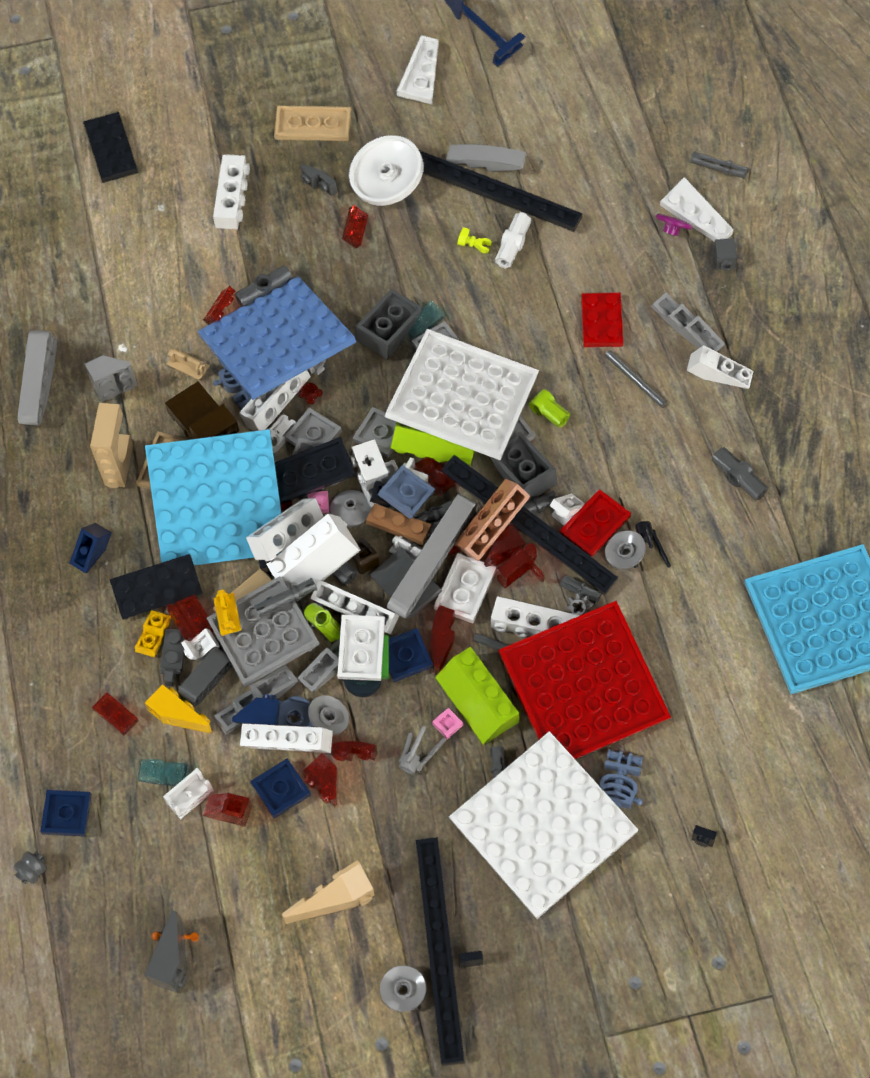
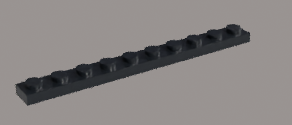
M419 150L423 158V173L572 232L575 231L582 219V213Z
M453 455L441 470L443 474L483 504H486L498 489L496 485L456 455ZM524 506L511 520L510 524L604 595L608 593L618 580L616 575Z
M438 837L416 840L441 1066L463 1064L464 1054Z

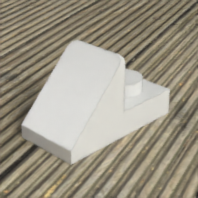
M572 493L555 498L550 504L555 509L552 517L564 526L585 503Z

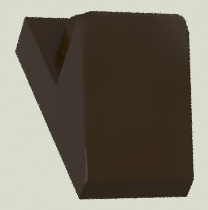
M364 538L356 541L360 551L352 557L361 575L379 566L378 552Z

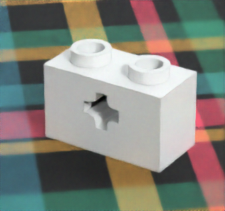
M375 439L352 447L351 463L353 467L358 468L359 472L356 473L360 484H364L366 491L373 489L375 481L386 484L389 481V473Z

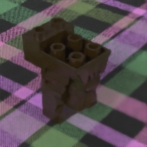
M199 381L165 402L168 414L183 429L185 436L190 437V439L237 434L240 431L235 417L224 404L219 406Z

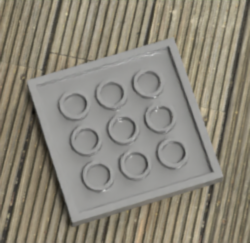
M281 576L236 601L241 631L221 636L217 614L214 613L207 617L209 624L245 687L320 645L295 600L259 617L254 605L288 590Z

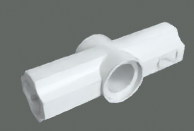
M516 213L509 229H506L503 234L501 247L495 258V263L502 268L511 267L517 252L521 251L524 245L525 234L531 223V218L525 213Z

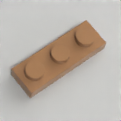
M375 503L366 519V524L402 536L421 545L424 544L432 529L429 523L415 518L409 519L402 513Z

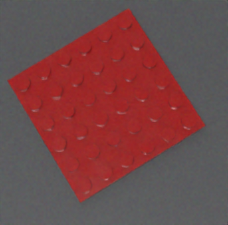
M617 601L508 645L498 651L538 740L550 731L575 760L671 718Z

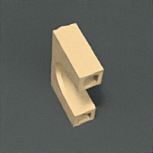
M99 403L90 448L105 486L110 488L125 487L133 443L130 435L119 434L123 417L120 404Z

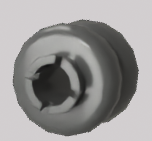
M29 851L25 852L21 860L14 865V869L17 871L15 876L24 884L27 881L32 884L36 883L39 876L47 870V866L44 864L46 859L37 851L34 854Z

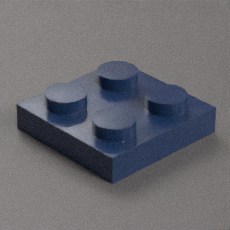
M418 628L389 638V673L393 682L433 668V662Z
M288 758L250 781L274 819L311 796V792Z
M47 790L40 829L41 834L86 837L92 794L83 791Z

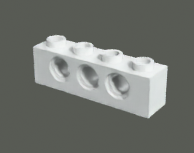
M222 155L213 214L215 228L238 229L239 222L243 220L241 206L245 205V195L243 193L244 190H247L246 175H249L250 165L246 163L245 156Z
M308 371L302 372L254 400L251 399L239 412L246 427L253 431L266 430L309 380L310 375Z
M316 498L300 500L246 537L255 560L271 561L275 559L277 553L286 549L324 517Z
M322 580L318 581L316 585L318 590L313 592L310 599L345 615L384 616V632L392 634L400 615Z
M497 596L491 616V628L498 632L508 631L520 637H530L580 615ZM512 616H516L519 619L516 621H512L509 618ZM537 621L540 624L537 626H533L530 624V622Z
M242 724L240 746L251 749L331 753L333 731L318 727Z

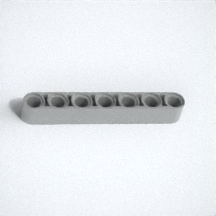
M460 494L455 497L387 604L388 610L405 619L409 616L454 546V542L461 535L473 516L478 505L476 502Z

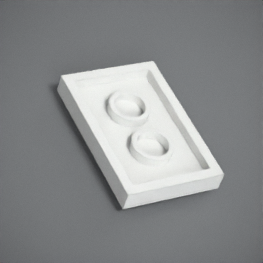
M457 553L441 589L442 592L435 602L434 610L474 623L497 571V567Z
M342 615L338 679L381 681L385 628L384 616Z

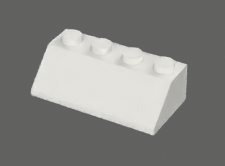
M327 514L278 554L275 559L267 563V566L274 578L281 576L288 589L291 588V585L296 586L310 578L317 585L319 580L324 581L356 555L360 548L341 517Z

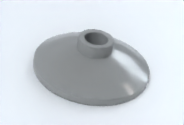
M346 490L334 497L331 502L330 511L332 515L341 517L347 524L346 527H356L366 521L371 508L364 493L357 490Z
M622 531L610 538L605 548L607 561L617 569H629L636 566L643 559L646 552L644 539L634 531Z
M326 695L319 696L309 705L308 716L314 727L331 730L333 735L340 734L347 728L349 714L346 707L338 699Z
M397 966L390 969L383 976L380 984V994L384 1003L392 1010L408 1012L417 1008L422 1003L426 994V983L421 973L415 968ZM405 987L408 989V992L400 994V988Z

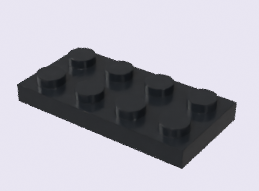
M119 112L83 121L102 183L138 173Z
M341 437L275 462L280 505L356 476Z
M190 554L109 579L122 620L203 594Z

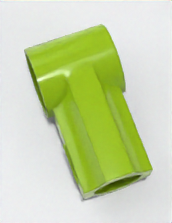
M545 389L528 403L530 409L536 415H543L558 428L562 427L570 417V413L555 402L553 395Z
M316 603L309 604L304 611L306 620L311 622L330 642L339 640L341 633L339 623L323 607Z

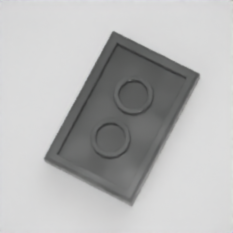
M401 547L370 575L391 598L414 560ZM431 580L408 617L410 619L442 592L433 580Z

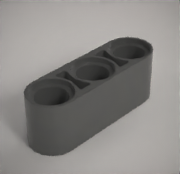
M217 647L212 649L181 684L177 692L179 696L189 701L194 707L198 706L233 666L227 654Z

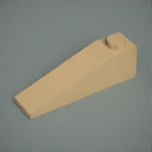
M355 861L333 875L334 880L330 884L318 886L310 899L309 897H304L283 912L281 915L285 924L369 903L372 897L375 896L374 890L359 861Z

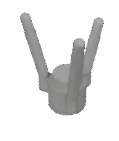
M422 726L410 752L408 750L413 734L409 733L403 754L399 760V768L409 774H414L415 771L420 772L426 762L444 744L446 738H442L420 762V757L415 752L426 727Z

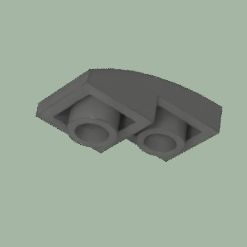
M308 165L300 166V177L306 185L309 184L313 189L319 186L323 192H327L331 197L337 193L336 181L329 175Z

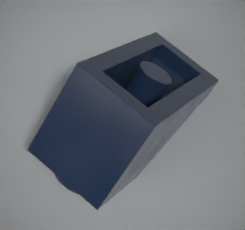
M97 523L81 528L69 564L84 573H88L106 550L112 532Z
M263 694L262 698L256 697L233 716L232 722L238 724L278 725L281 701L275 699V695Z

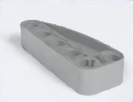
M29 331L18 408L19 424L41 425L48 401L57 350V340L51 331Z

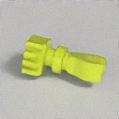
M462 228L457 242L458 245L465 247L466 244H469V247L473 248L475 246L481 253H489V248L483 245L491 246L492 241L490 239H476V236L473 235L470 237L469 229Z

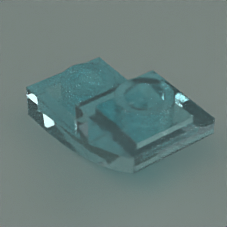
M431 300L423 308L422 313L409 331L410 335L414 339L425 333L427 329L430 330L446 314Z
M141 759L137 780L150 784L176 786L186 778L188 766L185 763H164L161 759Z

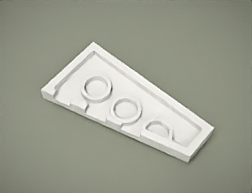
M421 35L397 89V96L432 104L439 46L438 39Z
M685 177L660 202L661 207L682 221L692 224L694 229L714 242L715 239H728L733 234L734 229Z

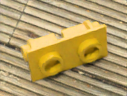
M225 590L217 591V595L213 599L221 636L241 631L234 592L228 594Z

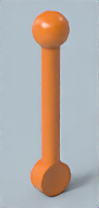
M154 932L152 939L155 941L159 940L162 934ZM196 932L191 933V935H184L185 939H191L193 942L199 939V935Z

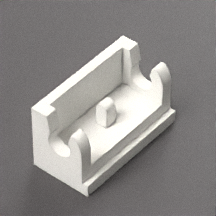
M196 768L163 797L169 808L181 820L213 793L214 789L208 779L206 780L201 771Z

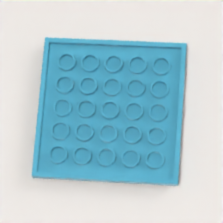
M270 429L145 445L161 563L187 554L191 555L194 565L254 558L246 537L281 514Z
M864 544L745 579L744 584L790 694L870 671V558Z

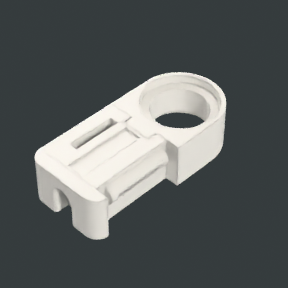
M284 414L270 428L271 439L277 441V444L273 446V453L279 451L285 444L286 434L296 424L293 419L289 421L288 416Z

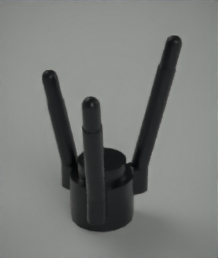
M641 521L635 525L636 533L642 536L645 543H648L649 548H653V539L668 568L671 567L656 535V531L652 528L651 522Z

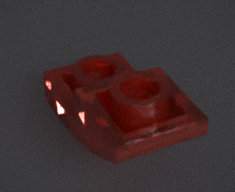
M358 741L335 742L331 745L330 754L334 759L342 762L345 760L351 762L354 754L362 760L371 759L375 761L377 747L370 743Z

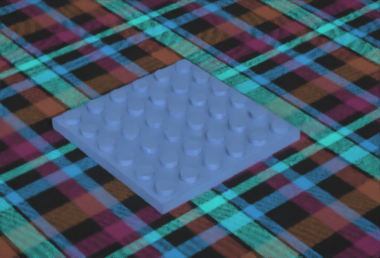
M299 276L291 279L280 288L273 289L268 295L257 298L250 305L242 306L198 331L200 338L252 400L356 343L354 335Z

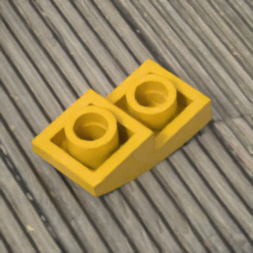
M151 610L143 624V632L135 645V652L155 658L165 637V630L168 629L171 616Z

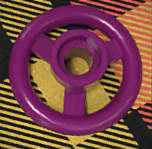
M656 214L658 220L666 222L663 232L678 236L680 227L688 230L693 228V225L664 214Z

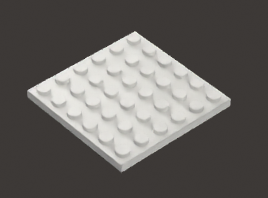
M427 329L394 394L385 417L501 460L539 370Z
M550 731L449 816V819L536 919L542 916L638 832L637 827Z

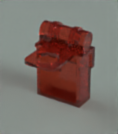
M527 544L525 549L519 548L512 554L509 560L497 568V580L504 588H507L530 570L541 582H544L543 572L534 563L537 558V549L534 544Z

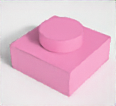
M328 491L307 494L308 498H316L322 513H329Z
M447 708L432 721V725L448 739L463 726V722Z

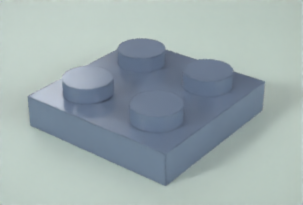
M402 465L382 487L378 495L409 519H412L434 493L435 488Z

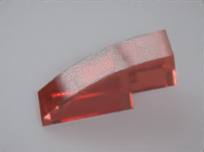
M441 605L438 606L434 618L431 636L432 662L436 676L443 669L455 642V631L451 630L455 621V610Z

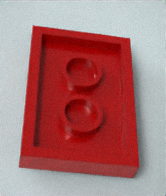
M621 292L581 293L583 348L623 347Z
M599 489L559 530V533L590 557H593L631 517V512Z

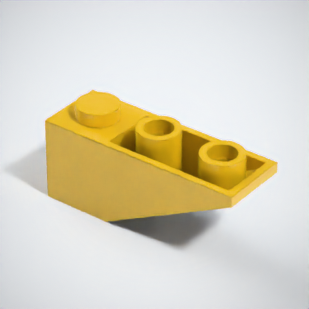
M162 684L145 702L147 710L163 724L206 733L212 732L209 724L211 721L203 713L200 715L196 713L194 706L189 701L185 700L183 702L178 698L179 694L171 687L168 689Z

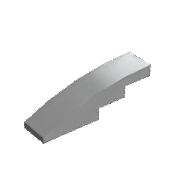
M450 145L446 161L454 164L466 163L468 168L486 167L488 172L523 169L527 154L524 151L489 145Z
M667 292L651 305L673 329L698 349L704 345L717 352L725 345L699 316L694 317L683 304L679 306Z
M340 639L329 649L326 647L297 678L312 693L338 673Z
M284 665L251 685L249 691L232 700L231 706L214 715V720L225 735L242 726V724L232 722V717L256 697L262 698L263 694L275 695V699H279L298 683V680L289 668Z

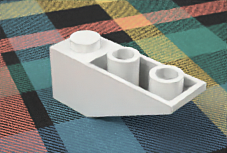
M704 345L691 354L687 367L688 372L702 379L746 389L750 388L753 375L752 370Z

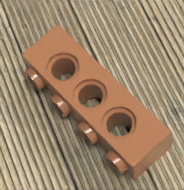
M505 479L454 544L468 557L479 561L531 496L517 483Z

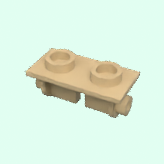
M171 348L168 352L170 359L166 365L198 381L201 380L210 367L209 364L176 348Z

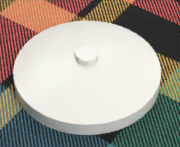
M390 135L374 139L363 146L355 155L349 170L350 184L357 196L366 203L377 206L394 204L410 195L419 184L424 168L423 158L415 144L404 137Z

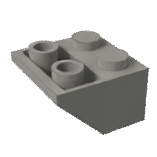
M102 355L85 363L91 383L101 402L113 399L116 395L130 391L138 386L132 366L128 361Z

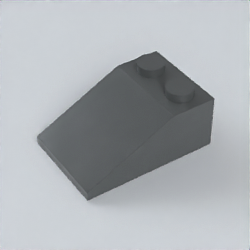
M391 289L356 325V341L388 360L422 313L423 307Z
M521 432L510 437L501 460L489 456L504 480L507 479L517 483L531 496L527 502L557 485V475L554 466Z
M172 910L145 972V976L152 984L178 993L179 989H182L187 981L184 921L176 911Z

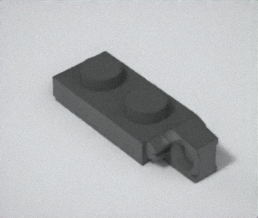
M165 630L160 673L164 674L165 686H174L175 675H180L183 671L185 653L181 643L184 640L187 641V630Z

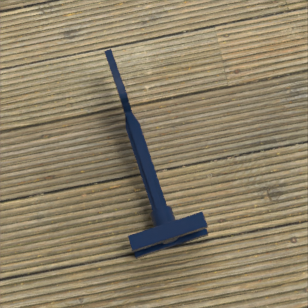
M445 0L457 20L461 18L463 12L468 19L496 43L499 49L494 53L492 63L497 68L523 47L521 41L525 39V36L521 32L507 41L464 4V0Z

